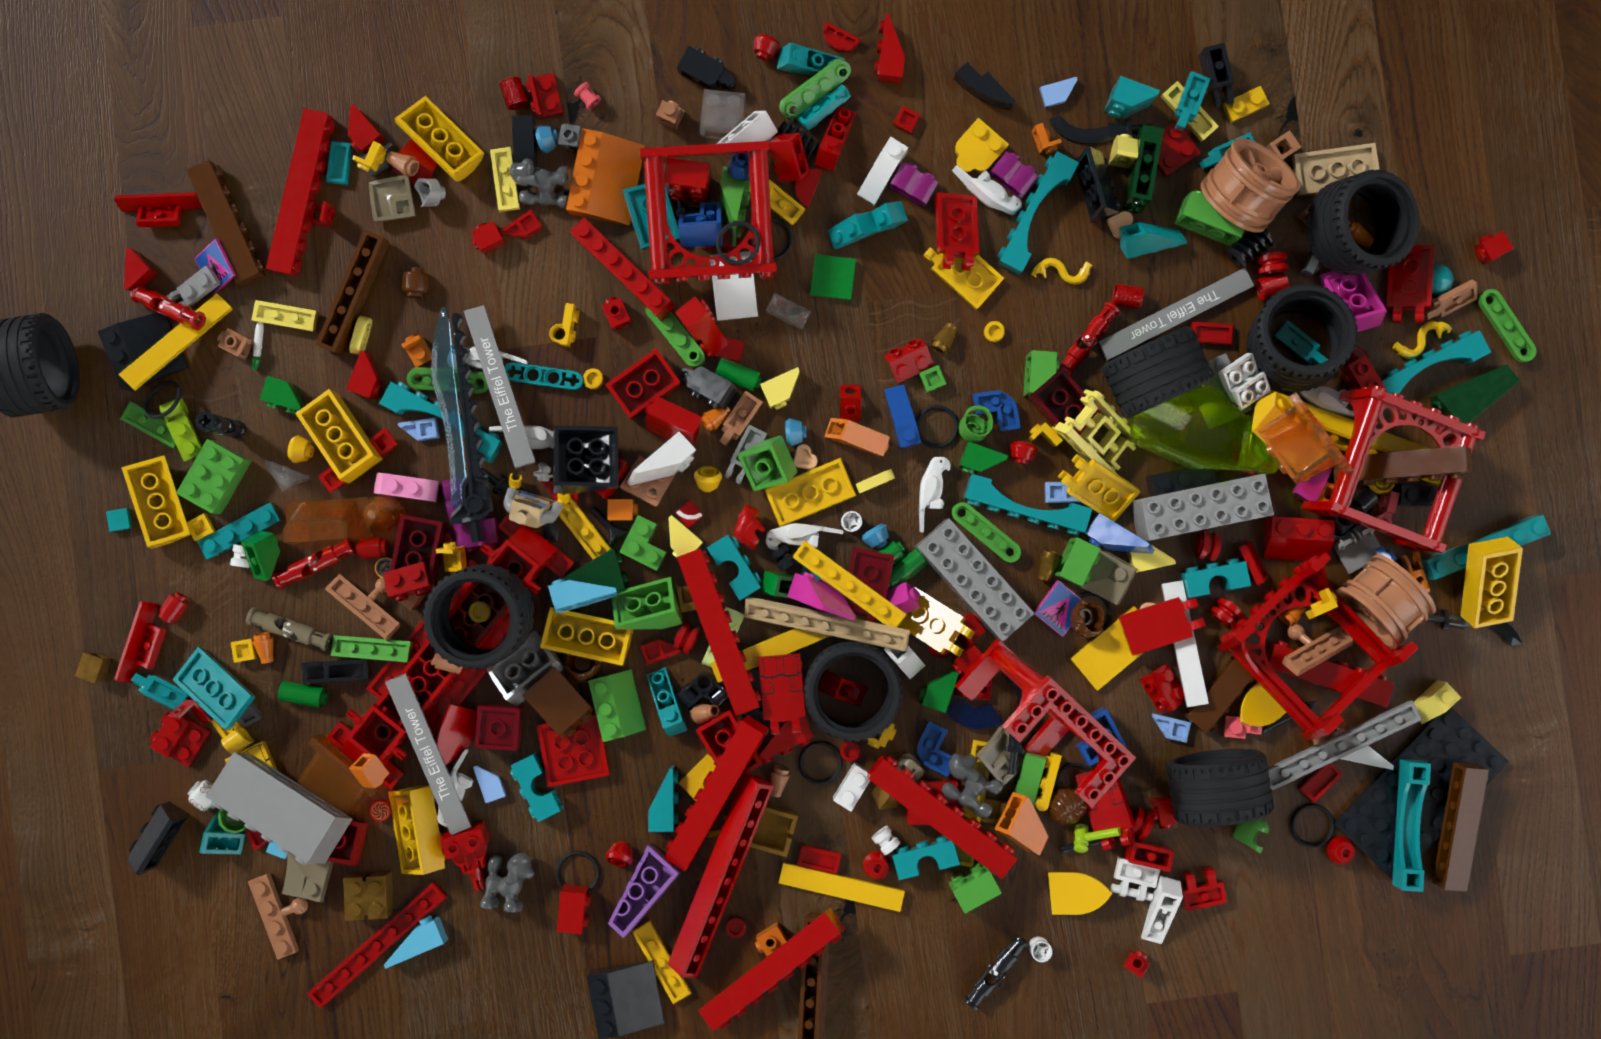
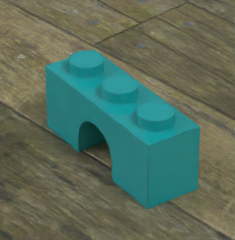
M726 535L707 547L718 566L725 561H733L737 564L739 574L729 585L740 601L760 589L762 580L757 572L752 573L748 567L751 565V562L746 554L741 555L738 551V548L741 547L734 536L730 538L729 535Z
M1239 558L1226 560L1224 565H1219L1218 562L1206 564L1204 569H1198V566L1185 568L1186 572L1180 573L1186 598L1210 594L1209 582L1214 576H1219L1223 580L1225 590L1251 586L1246 561H1239Z
M537 752L511 765L510 773L515 781L518 780L521 787L519 789L520 794L524 800L527 799L530 805L528 809L533 819L536 818L540 822L564 808L555 789L548 793H541L535 788L534 780L536 776L545 771Z
M945 836L936 838V842L929 843L926 840L916 843V847L908 848L907 845L896 848L897 852H894L892 857L898 879L903 880L918 876L920 874L918 861L924 856L933 857L938 863L939 870L960 865L961 861L956 844Z

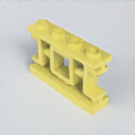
M1086 389L1083 392L1086 397L1082 396L1080 399L1085 405L1081 413L1075 420L1066 417L1064 419L1066 421L1065 424L1059 422L1054 429L1088 463L1095 459L1115 472V470L1121 468L1115 461L1125 448L1134 451L1136 449L1134 445H1141L1143 441L1138 437L1139 433L1127 425L1128 421L1121 415L1116 414V408L1104 401V395L1096 390L1092 392ZM1097 409H1099L1103 413H1097L1093 419L1091 418ZM1085 424H1086L1087 427L1084 429V431H1083L1080 435L1074 430V429H1076V430H1078V431H1081V429H1082V428L1085 426ZM1104 424L1109 431L1098 444L1092 437ZM1120 433H1122V434L1126 437V438H1123V437L1120 436V438L1117 440V442H1116V443L1114 442V441L1117 439V437L1120 435ZM1110 449V451L1106 454V456L1103 459L1097 454L1099 453L1104 455L1106 451Z

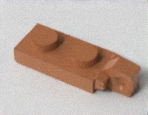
M1472 279L1433 299L1431 308H1425L1426 319L1436 316L1444 317L1477 300V282Z
M745 391L723 423L721 431L724 434L719 442L727 447L732 438L737 440L763 402Z

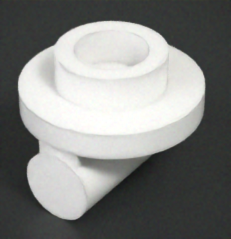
M545 462L539 463L540 471H534L533 473L539 481H550V478H553V473L550 472L551 468Z

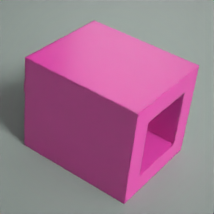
M907 582L887 590L886 599L904 613L920 608L919 592Z

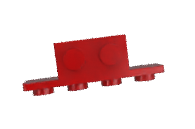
M196 192L115 195L114 201L121 212H137L135 222L138 227L180 226L183 210L203 209Z
M139 602L114 680L133 683L131 679L137 673L139 665L146 669H154L166 633V629L153 624L159 607L158 603Z

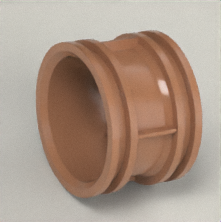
M1237 138L1231 147L1227 149L1219 163L1210 170L1201 182V190L1205 198L1216 211L1233 224L1256 233L1263 232L1283 206L1300 189V182L1296 174L1279 156L1265 146L1246 138Z
M1375 554L1370 561L1363 565V570L1353 580H1346L1343 583V587H1339L1335 591L1344 603L1390 649H1396L1400 642H1404L1408 638L1409 632L1419 623H1425L1428 620V616L1436 613V606L1423 586L1399 564L1380 554Z

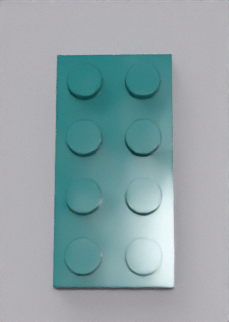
M197 647L173 678V681L220 726L229 731L256 697L202 647Z

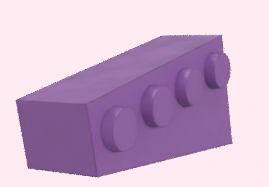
M653 843L647 845L644 855L639 861L622 898L608 922L623 938L633 930L683 872L682 869L665 859V854Z

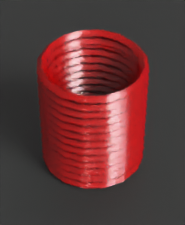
M508 77L499 83L508 110H518L528 104L520 77Z
M1283 272L1260 278L1256 281V291L1262 301L1270 299L1276 292L1286 287L1290 288L1289 280Z
M1117 283L1113 292L1112 304L1118 307L1124 306V308L1140 309L1144 297L1143 287Z

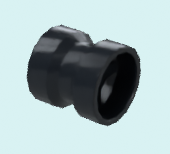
M788 544L770 554L773 560L778 562V568L781 572L798 562L793 558Z

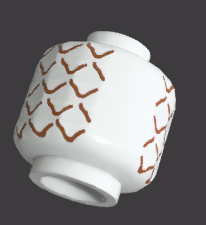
M208 780L197 781L187 793L189 795L188 801L200 811H206L209 808L213 810L215 807L211 805L212 801L206 798L213 784Z

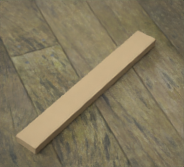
M749 596L745 600L744 618L905 652L908 648L910 630L859 619L853 621L831 613Z

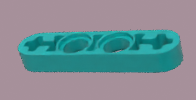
M510 362L504 366L508 380L511 382L572 391L581 389L584 384L582 375L576 371ZM515 367V370L523 372V368H525L523 373L524 380L521 379L522 375L514 374L513 378H511L508 370H512ZM533 369L539 372V377L535 381H531L528 378L529 371ZM553 372L559 375V381L555 384L550 383L548 380L549 375ZM563 374H566L565 378L573 379L576 376L579 383H575V386H572V383L564 381Z

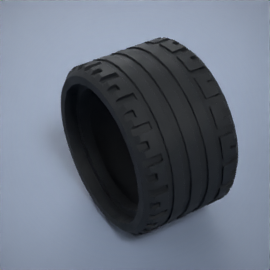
M1379 169L1364 171L1327 184L1319 190V193H1316L1306 215V235L1311 250L1324 267L1340 275L1366 273L1401 262L1414 247L1420 229L1418 204L1411 189L1395 174ZM1353 194L1361 196L1369 204L1375 217L1377 236L1375 245L1370 253L1363 251L1350 233L1347 211Z
M1295 284L1290 288L1286 287L1276 292L1265 303L1250 326L1246 340V349L1248 353H1253L1258 371L1265 372L1268 383L1272 384L1273 387H1279L1284 391L1289 390V392L1310 391L1312 388L1316 389L1329 381L1351 357L1350 355L1354 351L1357 343L1356 338L1358 337V327L1355 323L1356 318L1353 316V311L1349 308L1347 302L1345 303L1343 298L1339 297L1334 291L1332 292L1330 289L1323 288L1320 285ZM1288 312H1299L1315 318L1324 326L1330 337L1331 353L1329 360L1317 365H1301L1286 359L1273 344L1270 333L1272 319Z
M47 313L1 319L0 412L15 418L68 409L74 403L79 392L80 370L75 348L65 328L58 320Z
M1184 327L1104 364L1102 372L1105 378H1107V383L1112 389L1111 392L1116 398L1115 401L1120 407L1123 417H1133L1213 380L1214 373L1209 367L1210 364L1204 356L1205 353L1200 347L1201 344L1196 338L1197 336L1193 328Z
M493 564L473 565L447 575L438 582V585L433 587L423 610L424 631L427 633L426 637L429 639L431 647H434V651L442 659L448 660V663L454 664L457 667L462 666L464 669H484L501 662L515 653L526 642L530 635L529 632L532 630L534 604L531 601V594L528 588L522 584L523 581L517 575L510 573V570L501 566L495 567ZM479 582L489 585L497 590L507 603L510 613V627L507 636L498 647L491 649L477 648L464 642L456 634L450 619V605L456 591L464 583Z
M857 641L838 642L824 649L812 661L805 677V703L815 724L826 734L842 741H865L870 737L874 738L881 734L895 720L894 718L898 715L902 704V681L893 662L877 647ZM848 656H861L876 663L882 669L887 683L886 699L879 712L867 721L856 724L843 723L829 716L822 708L817 694L818 683L825 669L834 661Z
M1223 749L1192 753L1170 760L1166 765L1168 785L1170 786V796L1172 797L1171 805L1173 807L1174 819L1183 825L1206 827L1246 823L1268 816L1274 810L1272 789L1270 788L1271 782L1267 767V756L1255 749Z

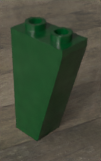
M1143 125L1138 132V158L1131 165L1122 209L1127 210L1131 214L1142 213L1152 200L1164 128Z
M1503 365L1433 394L1428 399L1432 402V407L1440 410L1442 415L1455 416L1460 419L1459 422L1464 424L1470 423L1516 385L1520 379L1508 365Z
M616 548L605 552L562 578L565 581L572 580L614 587L616 591L626 589V584L629 583L626 571L623 572L621 564L624 563L620 551L617 552ZM547 588L551 606L554 608L549 588Z

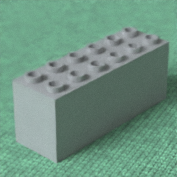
M1265 473L1133 500L1130 504L1137 536L1145 541L1274 515Z
M949 518L942 521L914 546L996 639L1003 642L1034 614Z
M233 752L206 795V798L212 801V806L220 810L225 809L228 811L227 815L234 820H242L245 822L244 826L254 832L257 830L262 834L261 837L271 843L274 841L279 845L278 849L287 854L292 853L296 856L295 860L303 865H307V863L312 865L325 864L352 821V818L251 754Z

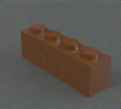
M1231 655L1205 687L1209 704L1189 707L1182 716L1204 733L1213 731L1218 725V719L1230 711L1231 703L1235 699H1239L1244 693V687L1255 679Z

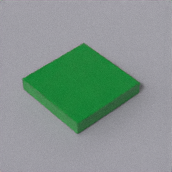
M815 254L810 296L851 301L856 259Z

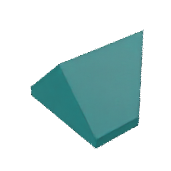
M218 809L204 831L199 853L241 854L246 834L243 831L239 833L224 831L219 826L218 813L220 809Z

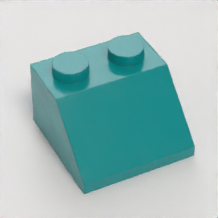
M1120 76L1112 88L1104 112L1108 113L1112 118L1123 119L1148 108L1158 96L1160 90Z

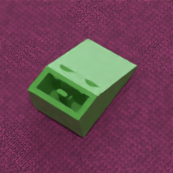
M724 166L720 179L719 201H721L722 217L726 226L734 221L745 222L746 205L749 204L750 193H747L750 191V180L735 179L728 173L727 167ZM741 225L733 226L727 230L732 246L736 245L737 238L741 239L743 230Z

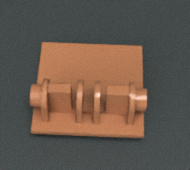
M639 455L620 488L657 507L661 503V498L675 477V474L629 486L627 482L633 470L646 460Z

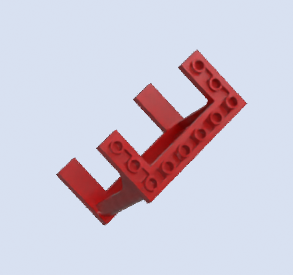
M769 141L640 148V157L644 161L651 260V270H648L649 279L658 285L670 284V280L686 282L688 277H696L697 281L709 280V276H717L718 280L730 279V275L739 274V278H751V274L756 273V275H760L761 279L773 278V274H777L772 239L768 157H770ZM748 153L752 209L751 225L756 228L760 236V248L757 255L751 262L743 265H732L725 262L720 256L702 257L688 252L677 243L668 226L663 163H666L667 158ZM749 229L744 240L734 250L724 255L727 258L736 257L738 261L743 260L740 257L741 249H748L753 253L755 248L748 244V240L754 238L753 245L756 244L754 233ZM668 243H672L675 249H672L667 254V249H669ZM678 252L683 253V262L679 266H673L671 264L673 255ZM689 259H694L696 261V264L694 266L693 264H690L687 266V268H684L687 265ZM710 260H715V265L711 266L709 264Z
M1372 386V388L1361 387V389L1351 388L1348 391H1341L1339 399L1350 403L1354 410V427L1329 501H1303L1301 509L1319 516H1340L1394 537L1392 544L1408 550L1445 553L1447 545L1441 543L1463 479H1451V476L1442 477L1443 480L1440 482L1422 535L1352 509L1349 506L1369 449L1376 438L1384 431L1399 425L1414 426L1431 436L1438 448L1467 446L1471 448V454L1476 441L1483 440L1486 432L1479 430V426L1475 424L1459 422L1460 419L1458 417L1444 416L1438 409L1424 408L1420 402L1406 401L1404 396L1400 394L1386 393L1385 388L1380 386ZM1385 408H1388L1392 413L1393 419L1390 423L1384 419L1383 411ZM1399 414L1405 416L1403 420L1399 419ZM1378 423L1381 424V427L1379 429L1376 428V425ZM1443 441L1449 442L1450 445H1444Z
M1326 552L1320 556L1315 554L1310 559L1308 558L1292 570L1295 574L1290 578L1286 576L1278 583L1280 588L1276 591L1271 590L1265 595L1264 599L1266 601L1262 605L1256 604L1249 611L1251 615L1247 619L1242 617L1231 631H1227L1220 638L1222 642L1217 646L1222 652L1228 650L1304 730L1301 735L1306 741L1329 735L1344 721L1339 714L1387 668L1405 662L1419 648L1412 641L1390 650L1344 603L1327 579L1325 565L1331 558ZM1298 587L1302 588L1305 592V598L1302 602L1298 601L1295 597V591ZM1329 588L1336 595L1338 607L1325 613L1375 663L1317 717L1275 673L1266 655L1265 640L1271 623L1279 614L1295 607L1311 608L1310 605L1314 604L1310 601L1311 594L1313 595L1312 598L1318 602L1322 600L1318 592ZM1290 596L1291 603L1286 604L1284 600H1287ZM1271 610L1275 612L1274 616L1270 614ZM1258 623L1263 626L1261 631L1256 630V627L1260 626ZM1251 634H1255L1259 637L1260 641L1258 644L1253 645L1249 644L1246 638ZM1259 649L1260 655L1257 656L1256 651L1252 652L1251 650Z
M996 639L959 680L955 687L972 701L996 673L1001 670L1022 690L1019 707L1002 725L1008 733L1018 742H1021L1046 713L1051 716L1024 746L1027 752L1046 756L1069 730L1093 748L1098 755L1099 764L1074 791L1090 807H1093L1136 757L1048 675L1046 677L1042 676L1019 659L999 639Z

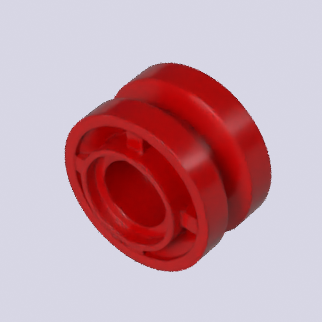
M1275 251L1258 257L1257 263L1262 265L1258 269L1259 275L1271 276L1289 270L1288 263H1284V260L1287 259V253Z
M1201 530L1195 544L1196 558L1204 559L1207 556L1208 561H1216L1221 550V535L1217 532H1213L1210 535L1209 531Z
M1222 597L1217 601L1219 607L1213 606L1210 610L1220 623L1231 628L1235 627L1236 619L1244 617V613L1236 604Z
M685 621L680 626L673 640V648L678 650L680 647H683V652L688 654L690 650H693L699 638L700 628L695 626L691 629L690 623Z
M1138 807L1132 812L1136 826L1131 828L1133 835L1135 834V839L1142 842L1150 834L1155 816L1150 813L1144 815V810Z

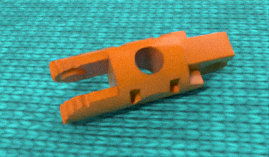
M1419 551L1412 554L1415 568L1411 567V563L1406 555L1401 556L1403 568L1417 579L1427 593L1430 592Z

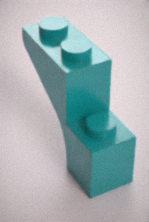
M901 201L885 203L871 212L854 214L827 230L835 250L875 233L894 229L908 221Z

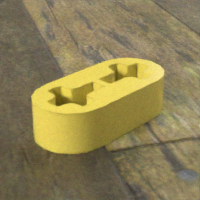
M362 315L358 317L350 342V353L360 355L361 351H365L372 327L371 318Z
M889 469L855 485L860 494L895 479L892 469Z

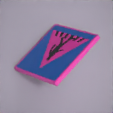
M218 238L214 239L194 258L199 269L210 265L221 282L220 285L211 291L212 295H215L236 276Z
M1057 580L1034 611V615L1064 637L1071 627L1070 612L1081 598Z

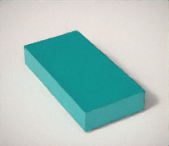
M331 141L326 175L327 183L348 186L353 146L350 143Z

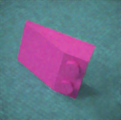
M1330 271L1320 274L1322 287L1337 293L1339 297L1343 298L1345 303L1347 302L1349 308L1352 309L1353 316L1356 318L1355 323L1358 327L1357 332L1381 325L1387 310L1365 273L1340 275L1337 272Z
M804 572L803 575L795 573L787 597L855 621L856 616L841 592L821 578L819 581L815 580V575Z

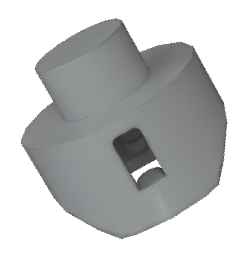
M418 179L416 181L415 189L421 198V207H437L440 200L445 199V188L440 186L438 180Z

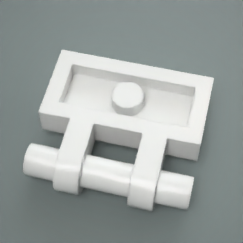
M1118 857L1114 878L1121 880L1120 885L1112 883L1110 891L1118 893V896L1122 897L1127 895L1135 897L1139 901H1152L1153 893L1147 892V887L1156 888L1160 870L1129 863L1126 859ZM1129 882L1139 884V888H1129Z

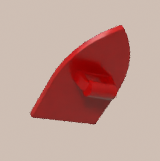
M449 704L436 737V744L445 765L457 759L472 742L476 734L477 710Z

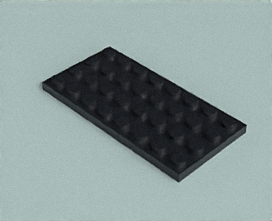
M1452 707L1447 712L1429 720L1390 762L1394 766L1393 770L1384 768L1334 822L1335 827L1350 839L1391 880H1393L1400 759L1419 760L1431 764L1430 785L1427 786L1421 812V856L1441 836L1453 762L1475 763L1488 769L1486 786L1509 762Z

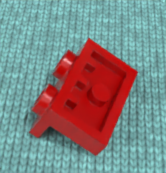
M554 73L537 77L529 74V82H526L528 94H532L533 102H530L533 114H537L540 120L564 115Z

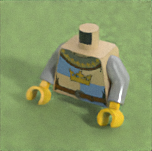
M511 473L509 476L510 488L507 489L503 505L506 511L510 513L509 520L538 528L546 523H553L563 509L562 504H567L570 501V494L563 495L557 493L558 501L556 502L521 490L517 491L516 489L521 486L522 476L520 475L519 480H513V473Z

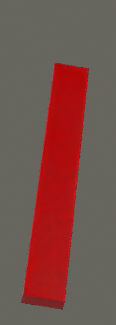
M435 881L432 882L307 993L309 997L321 1009L419 923L420 920L448 897Z

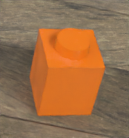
M608 499L609 521H635V516L639 512L638 504H635V500Z
M363 753L349 768L359 783L367 788L375 789L379 787L389 774L378 757L373 754Z

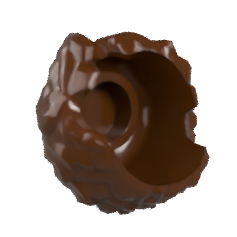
M1080 599L1070 612V622L1073 631L1079 636L1088 638L1099 635L1103 631L1102 626L1104 625L1105 612L1102 606Z
M567 654L564 668L568 677L572 680L586 682L598 674L602 661Z
M1058 789L1051 795L1048 814L1056 824L1061 826L1073 825L1086 813L1088 807L1084 804V800L1074 792L1075 789Z

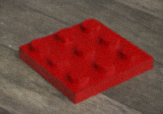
M592 714V717L586 723L579 724L576 727V732L564 739L548 723L536 725L548 787L610 775L605 743L602 740L596 714Z

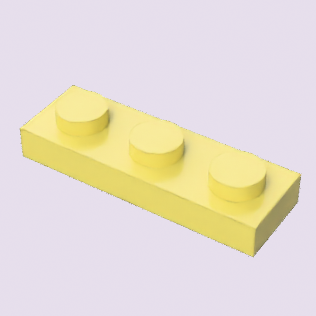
M1178 81L1161 95V98L1174 112H1176V107L1184 89ZM1201 106L1193 122H1187L1186 125L1201 142L1219 127Z
M512 148L491 149L498 211L520 210L517 183L510 175V166L514 163Z
M255 300L252 321L315 332L319 312Z

